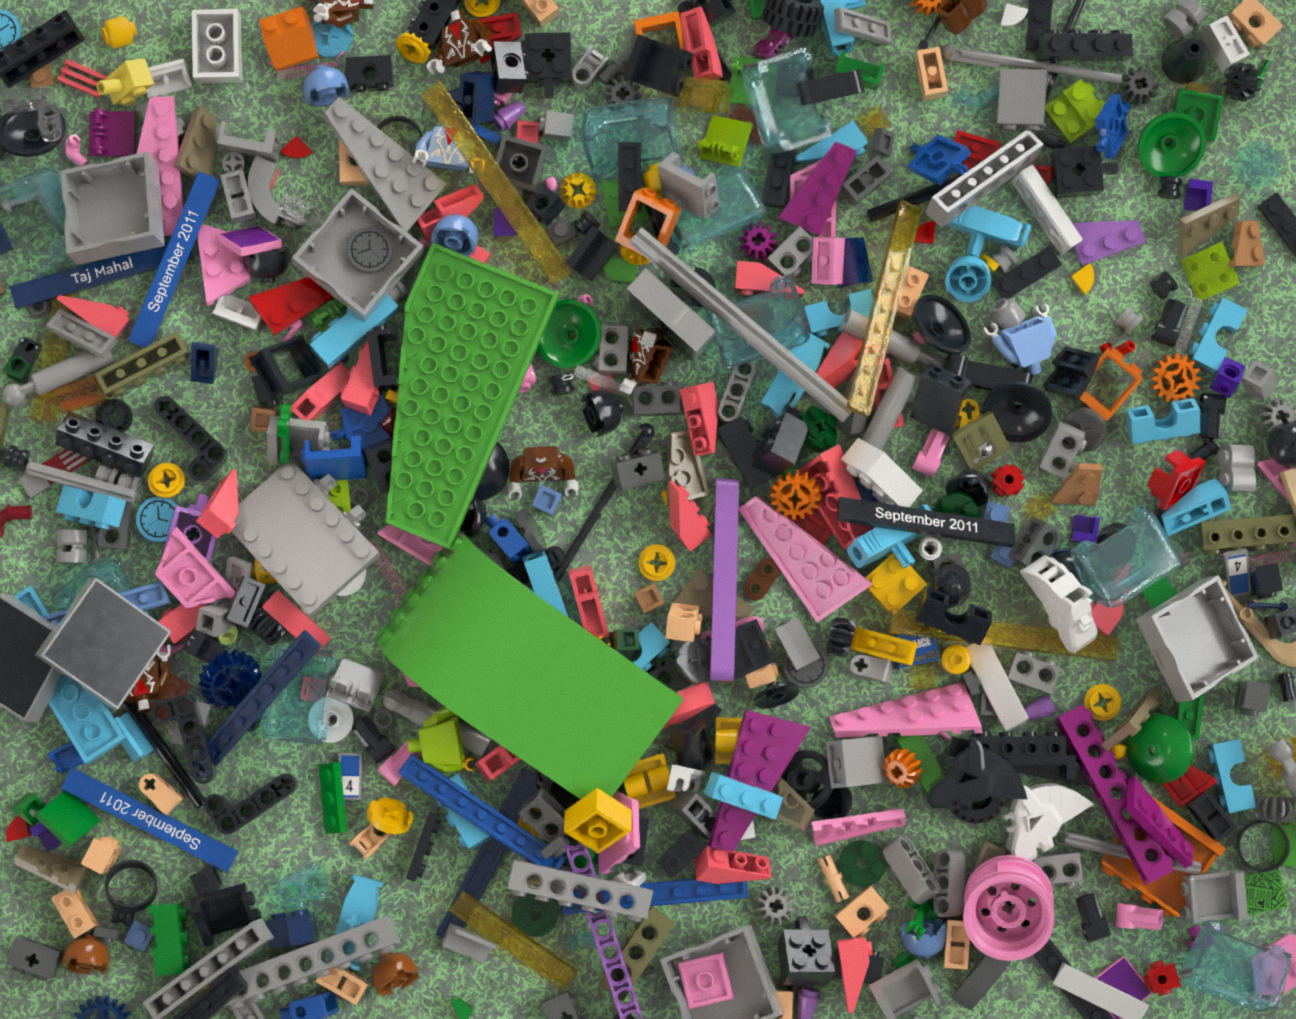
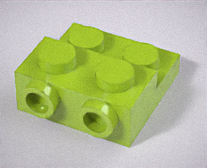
M1082 79L1045 105V113L1062 136L1067 138L1069 145L1095 127V119L1103 109L1104 104H1106L1102 99L1097 100L1095 98L1093 86L1088 81L1084 83Z

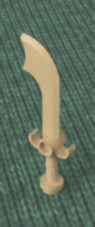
M1221 579L1225 587L1227 585V581L1225 579ZM1225 587L1238 620L1246 626L1274 659L1283 665L1296 667V640L1291 643H1283L1277 639L1271 640L1268 630L1255 617L1252 609L1246 606L1247 601L1243 607Z

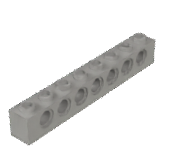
M384 916L239 971L248 984L247 991L244 995L241 993L236 995L223 1008H230L231 1011L244 1007L243 1003L251 1000L252 1003L265 999V994L270 992L276 995L287 991L286 986L294 984L297 987L308 983V978L316 976L318 979L330 975L329 970L338 968V971L352 966L351 962L358 959L360 963L373 959L374 953L381 951V954H386L394 951V946L401 944L393 917ZM371 934H374L377 938V942L373 947L368 942ZM350 942L355 945V951L351 955L347 952V945ZM328 950H331L333 953V960L330 963L325 959ZM307 958H309L312 963V966L308 971L304 968V961ZM286 966L290 970V975L287 979L282 975V971ZM264 974L268 977V984L265 987L261 984V978Z

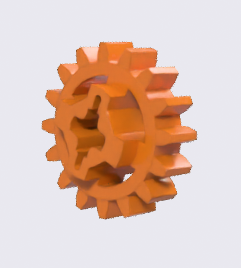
M1173 353L1172 358L1169 355H1165L1164 362L1161 360L1156 361L1159 367L1151 369L1155 372V376H1151L1150 380L1155 381L1151 388L1158 389L1157 397L1164 395L1163 401L1169 402L1170 399L1171 401L1187 399L1186 395L1194 397L1192 390L1200 388L1195 383L1201 380V377L1196 376L1200 369L1192 367L1195 364L1194 360L1187 362L1188 356L1182 355L1180 358L1179 354ZM1176 363V365H1173V368L1166 370V367ZM1173 375H1176V377L1179 378L1178 382H1175V380L1172 379ZM1162 378H1163L1164 383H1165V386H1164V387H1163V385H1162ZM1185 387L1182 392L1177 393L1178 389Z
M799 470L795 471V475H791L790 471H787L785 478L779 475L778 482H773V489L770 492V497H773L771 504L777 505V513L784 511V518L790 514L792 515V520L796 519V515H800L804 519L806 512L812 515L813 508H818V501L821 498V493H818L820 486L814 485V477L811 479L807 478V472L801 476L799 475ZM795 489L798 494L796 501L793 496Z

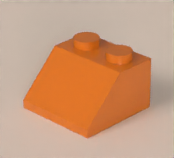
M302 6L259 20L263 41L276 71L319 58L311 18Z

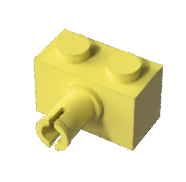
M145 59L125 61L108 77L97 82L98 93L100 95L109 94L113 105L123 104V106H129L134 104L136 99L146 94L147 89L154 84Z

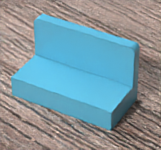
M128 712L114 718L127 738L121 744L134 763L155 750Z

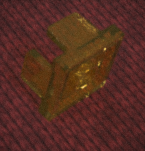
M694 77L685 78L680 103L683 108L688 109L690 100L692 106H697V111L718 114L722 98L721 111L726 114L729 113L731 97L733 98L734 88L728 82Z

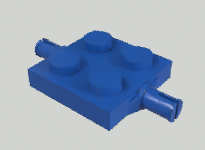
M1111 94L1095 119V127L1100 135V140L1095 147H1097V151L1104 152L1105 158H1114L1129 134L1126 116L1131 108V103L1128 101L1122 103L1120 94Z
M937 134L924 146L916 143L910 146V151L915 153L916 156L907 165L909 170L934 183L941 185L955 171L962 175L968 171V167L962 163L971 152L968 147Z
M381 395L376 402L371 416L346 407L339 409L343 418V428L330 432L333 441L347 437L351 442V436H361L364 447L389 437L393 441L397 410L391 411L387 406L384 395Z

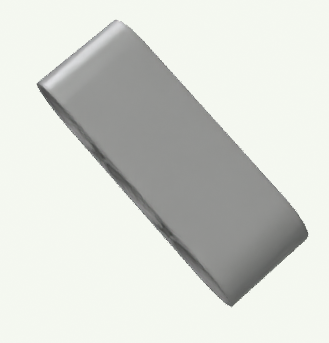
M742 358L737 361L718 409V417L724 423L728 424L737 419L755 373V364L749 358ZM742 364H747L751 368V373L742 375L738 367ZM732 386H740L743 394L738 397L733 396L730 392ZM731 407L734 409L735 415L731 418H726L722 414V409Z
M901 835L883 849L885 859L915 903L922 905L939 893L940 886L909 838Z
M940 849L936 852L934 858V877L940 886V891L934 896L933 900L934 912L939 917L958 918L963 914L965 856L960 850Z

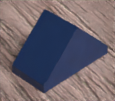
M192 342L191 381L214 384L219 349L215 345Z

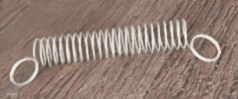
M1187 287V292H1188V289H1189L1190 294H1191V296H1189V297H1190V298H1194V297H1192L1191 289H1190L1189 287Z
M578 365L577 367L581 370L579 371L576 368V370L580 373L579 378L582 374V377L584 376V378L582 379L585 380V377L587 376L586 381L589 377V380L591 379V381L589 382L594 383L595 380L591 378L593 377V375H591L585 368L584 370L588 373L586 374ZM565 375L562 377V380H570L574 375ZM572 376L571 378L563 379L564 377ZM607 383L610 386V389L612 387V390H610L612 392H615L616 389L618 391V387L620 388L619 385H617L616 387L614 384H612L613 386H611L609 383ZM626 393V398H627L628 401L630 402L632 409H634V407H633V405H632V403H631V401H630V399H629V396H630V395L628 394V397H627V393Z

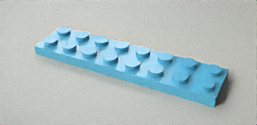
M31 585L13 596L34 609L41 617L49 615L48 610ZM62 674L48 704L84 763L88 765L127 738L114 720L106 704L85 691L74 679Z

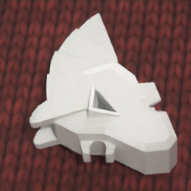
M1044 555L1020 571L1023 578L1042 602L1049 616V623L1054 629L1058 630L1059 638L1068 651L1076 653L1095 640L1098 630L1091 614L1092 609L1090 605L1092 600L1088 598L1093 592L1087 587L1082 586L1062 563L1060 564L1054 558ZM1046 567L1049 569V570H1047L1046 572H1044L1043 574H1039V573H1038L1039 571H1041L1042 569H1044V568H1046ZM1052 578H1055L1056 580H1055L1054 582L1051 583V582L1049 581V580H1051Z
M1039 783L1028 787L1024 786L1027 799H1013L1009 809L1010 812L1003 815L1005 820L1011 819L1012 825L1006 827V831L1009 832L1005 846L1007 855L1020 856L1032 861L1037 857L1036 848L1046 852L1054 847L1052 837L1058 833L1062 823L1067 822L1094 804L1081 796V794L1057 783Z

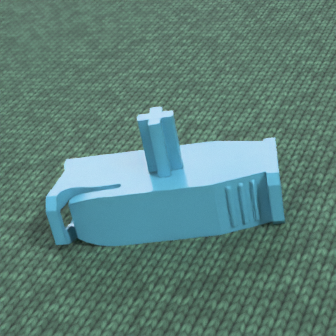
M818 0L824 6L821 22L830 46L831 56H838L841 54V51L846 53L852 52L855 42L854 36L836 31L834 9L842 7L852 10L866 6L865 0ZM846 45V49L837 51L836 47Z
M975 205L945 225L972 235L966 254L977 256L978 258L984 240L1018 250V248L1025 246L1031 229L1029 224L1020 223L1011 217Z
M803 330L800 334L802 339L797 342L790 352L816 372L824 353L823 350L828 351L830 345ZM779 370L760 405L768 408L779 418L792 395L795 397L789 406L794 408L805 390Z
M923 504L917 508L931 511L928 505ZM875 527L854 539L847 548V554L855 566L861 568L893 552L902 567L908 568L915 563V560L905 545L925 534Z
M544 550L522 557L534 593L568 616Z
M352 874L351 879L355 880L345 898L335 935L374 921L378 908L379 887H383V881ZM352 942L347 945V952L351 955L355 951V945ZM332 951L330 952V956H329V959H330V960H333V953H332ZM353 961L350 968L359 971L362 965Z

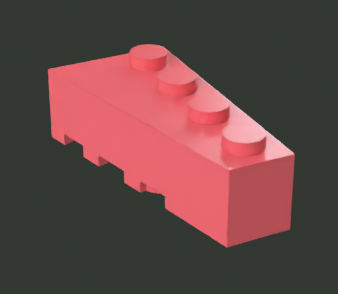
M837 445L800 468L799 475L803 476L807 472V478L811 479L814 477V485L820 486L818 493H821V498L818 501V509L842 549L845 550L854 539L869 532L873 527L837 521V500L839 497L862 500L852 475L845 469L847 465L841 460L844 456L841 447Z

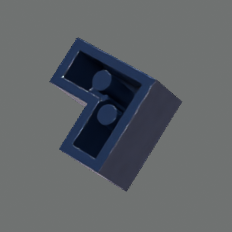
M478 70L460 75L459 88L441 92L440 115L474 125L493 120L496 75Z
M308 908L294 910L291 912V916H285V912L272 914V919L266 921V926L275 937L269 942L270 949L317 941L319 936L315 912H308Z

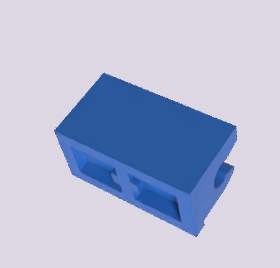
M72 742L47 753L49 759L53 760L56 765L55 770L61 774L70 771L72 767L76 768L84 764L83 759Z

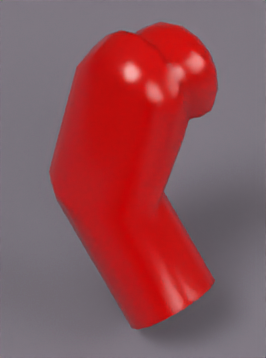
M1128 340L1115 347V349L1125 356L1135 350V344ZM1107 342L1101 345L1100 351L1103 353L1107 348L1112 351V344Z

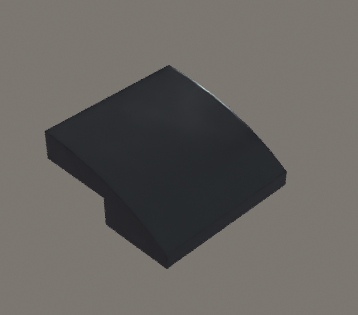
M1065 346L1052 362L1056 369L1042 386L1047 392L1079 400L1095 373L1099 361L1098 354Z

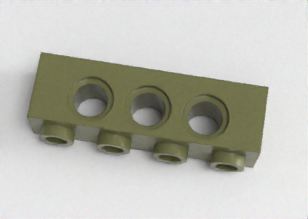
M653 906L649 910L648 918H642V922L637 929L631 928L625 937V940L628 941L623 949L620 948L626 967L629 969V976L633 986L675 924V921ZM646 926H651L656 931L655 936L651 939H646L642 935V930ZM632 946H639L643 952L639 958H632L629 955V949ZM614 968L611 971V977L614 980H621L622 978L616 974L617 968ZM603 970L599 976V979L602 980L600 986L612 994L605 970ZM621 991L618 994V999L624 1001L629 992Z

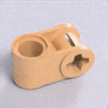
M156 773L146 774L140 779V790L166 815L184 799L179 792H175L176 789ZM147 779H155V789L153 787L150 789L146 787L148 785Z
M370 824L349 845L354 846L363 855L365 861L391 834L379 835L376 832V828Z

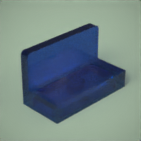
M864 237L845 239L843 284H837L838 288L843 289L855 284L873 282Z

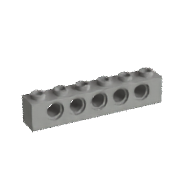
M1027 129L935 194L930 200L926 213L941 228L1035 162L1044 144Z
M519 860L513 861L508 889H512V894L526 897V893L535 894V899L549 902V898L559 900L558 904L569 907L576 903L582 905L581 909L595 912L596 908L605 910L604 914L618 917L619 913L626 914L629 920L642 922V918H648L653 894L652 889ZM530 875H537L541 881L540 886L531 888L527 883V878ZM553 880H560L563 883L564 889L562 892L554 893L551 890L550 884ZM577 885L585 886L587 889L586 896L577 898L573 893L574 887ZM600 890L609 892L610 900L608 902L600 903L597 900L596 895ZM629 895L633 898L634 902L630 908H623L620 905L619 900L622 896Z
M262 918L255 920L142 1003L153 1019H164L210 986L214 980H217L231 966L236 967L275 937Z

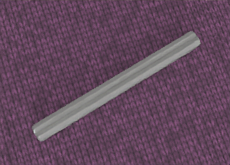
M1066 832L1064 836V844L1130 859L1122 844ZM1148 850L1145 852V858L1149 862H1154V853ZM1170 855L1174 863L1173 869L1192 874L1200 873V862L1193 861V865L1185 869Z

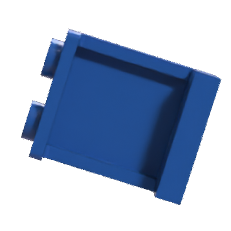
M351 436V449L313 451L310 440L305 441V449H301L302 463H305V472L310 474L312 482L316 479L320 481L328 473L336 481L367 478V456L361 436Z

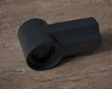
M1167 299L1160 321L1157 322L1154 328L1156 332L1152 334L1151 340L1173 348L1180 333L1179 326L1187 305L1178 300Z
M1202 392L1200 397L1202 406L1199 405L1201 433H1199L1198 437L1218 440L1220 438L1221 420L1225 413L1227 398L1220 394Z
M367 715L352 726V731L364 744L365 750L377 764L396 750L392 743L388 742V738L383 733L381 734Z
M1095 893L1075 898L1083 922L1081 927L1086 932L1084 934L1086 941L1090 943L1111 936L1105 917L1102 916Z

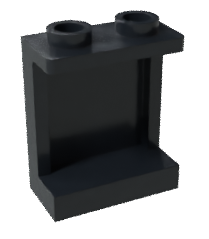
M638 34L623 78L679 98L680 92L685 85L684 81L687 72L692 66L694 54Z
M387 326L373 327V331L367 332L374 387L381 392L398 389L399 376L396 374L388 375L384 347L385 341L396 340L397 335L391 329H387Z
M930 363L920 375L910 417L948 435H952L961 423L962 416H959L965 392L970 387L971 381Z
M245 883L190 898L191 914L205 947L214 945L215 934L247 926L251 922L262 918L259 907H254V894L252 891L248 892Z

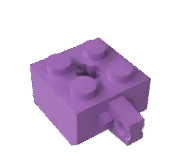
M199 494L196 505L190 504L189 509L175 506L163 547L164 551L174 528L177 527L185 536L186 531H191L192 528L197 529L195 532L199 533L198 538H193L190 542L208 562L210 561L216 537L196 522L206 506L208 496Z

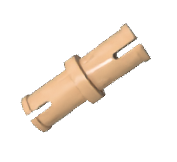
M831 854L825 856L828 866L823 857L817 859L826 878L824 881L826 884H829L835 902L842 901L838 891L841 892L844 900L849 898L850 896L841 880L842 874L841 872L838 873Z

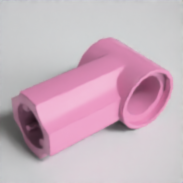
M931 429L922 451L920 450L912 469L933 478L940 465V457L950 437L941 431Z
M406 741L396 754L390 756L377 771L393 786H396L402 778L398 775V772L408 757L413 754L419 758L422 752L410 753L408 741Z
M1117 903L1115 927L1161 930L1163 910Z

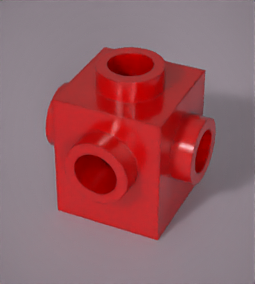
M1006 464L1002 468L998 466L990 476L993 478L990 483L993 487V492L1002 498L1004 496L1009 498L1012 494L1017 496L1024 487L1021 483L1025 479L1021 475L1023 472L1013 464L1011 466ZM1006 476L1013 479L1011 484L1005 482Z
M1163 960L1155 961L1149 964V968L1145 969L1146 975H1143L1146 989L1151 988V991L1154 994L1158 993V996L1172 993L1171 989L1181 986L1175 963L1172 961L1168 963H1163ZM1160 975L1164 976L1162 981H1158Z

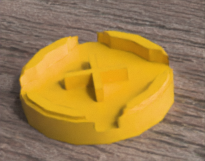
M387 797L380 798L379 801H371L366 812L367 819L371 825L389 834H403L408 831L413 822V813L411 810L408 812L405 809L406 805L404 803Z

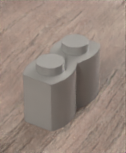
M1221 446L1218 453V462L1221 468L1219 483L1227 493L1254 492L1256 488V474L1254 470L1255 451L1253 446Z

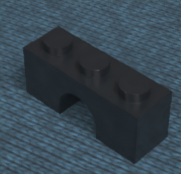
M927 587L916 609L915 620L923 626L934 627L946 635H954L962 638L967 643L981 646L992 624V612L970 604L965 613L961 615L951 614L947 610L949 595Z

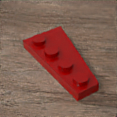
M306 277L249 296L248 300L272 334L276 336L335 297L310 277Z

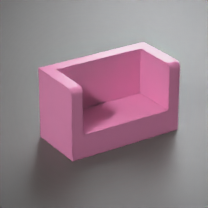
M813 238L811 283L843 284L845 238Z

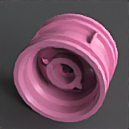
M1014 855L997 856L986 860L971 873L965 887L963 920L966 933L975 947L995 959L1012 961L1032 956L1048 942L1054 926L1053 888L1048 876L1034 862ZM1012 883L1018 884L1014 889L1011 887ZM990 886H994L997 889V891L988 888ZM1035 898L1037 902L1030 901L1029 899ZM1006 901H1011L1012 905L1008 906ZM983 908L989 909L985 915L981 912ZM1024 920H1028L1030 922L1028 926L1021 925L1024 922ZM998 926H1001V927L1007 928V929H1006L1005 931H1000V930L998 929Z

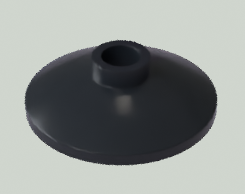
M771 682L766 686L767 688L755 697L754 702L757 707L764 709L784 705L792 701L799 694V687L794 683Z

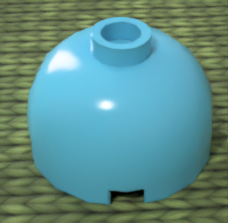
M965 255L958 257L947 268L945 276L946 290L950 291L958 301L973 302L981 299V296L985 293L987 294L990 289L991 274L989 267L985 261L977 256Z

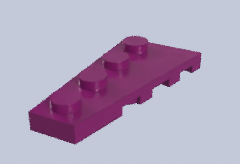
M835 141L778 218L821 235L857 150Z
M1134 776L1128 779L1126 811L1185 869L1193 865L1194 851L1191 844L1185 840L1137 777Z

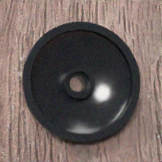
M44 103L19 105L9 110L0 119V145L4 150L16 156L34 157L43 155L57 147L66 133V122L62 113L55 107Z
M924 295L916 301L913 308L915 326L921 337L932 348L950 355L961 354L969 347L971 342L969 326L964 316L952 303L937 295Z
M1008 382L997 386L987 395L983 404L982 414L990 410L1006 440L1011 442H1027L1038 438L1048 429L1052 419V406L1046 394L1036 386L1024 382Z
M498 441L474 495L481 501L488 500L497 495L503 489L509 477V459L505 449Z

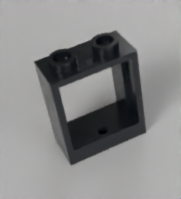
M302 335L261 349L250 359L272 400L312 385L324 375ZM288 351L291 353L304 377L290 384L287 383L273 358Z

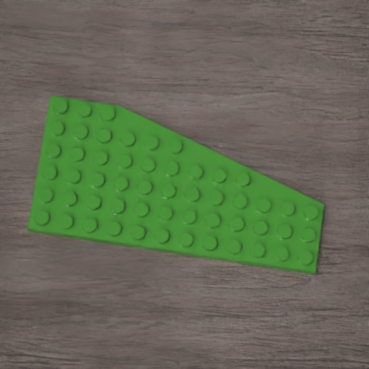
M432 242L405 304L397 411L392 446L391 478L386 513L387 524L450 549L454 539L457 537L559 299V293Z

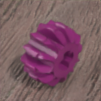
M763 222L758 223V228H755V225L750 223L749 228L751 231L743 228L742 233L745 236L739 237V241L744 243L740 246V250L748 249L745 257L748 258L753 253L754 261L758 260V254H761L762 259L766 260V252L771 255L774 252L771 247H776L778 243L775 240H771L776 237V232L768 234L771 229L770 225L762 229ZM758 236L761 237V241L764 240L760 246H756L755 242H752Z

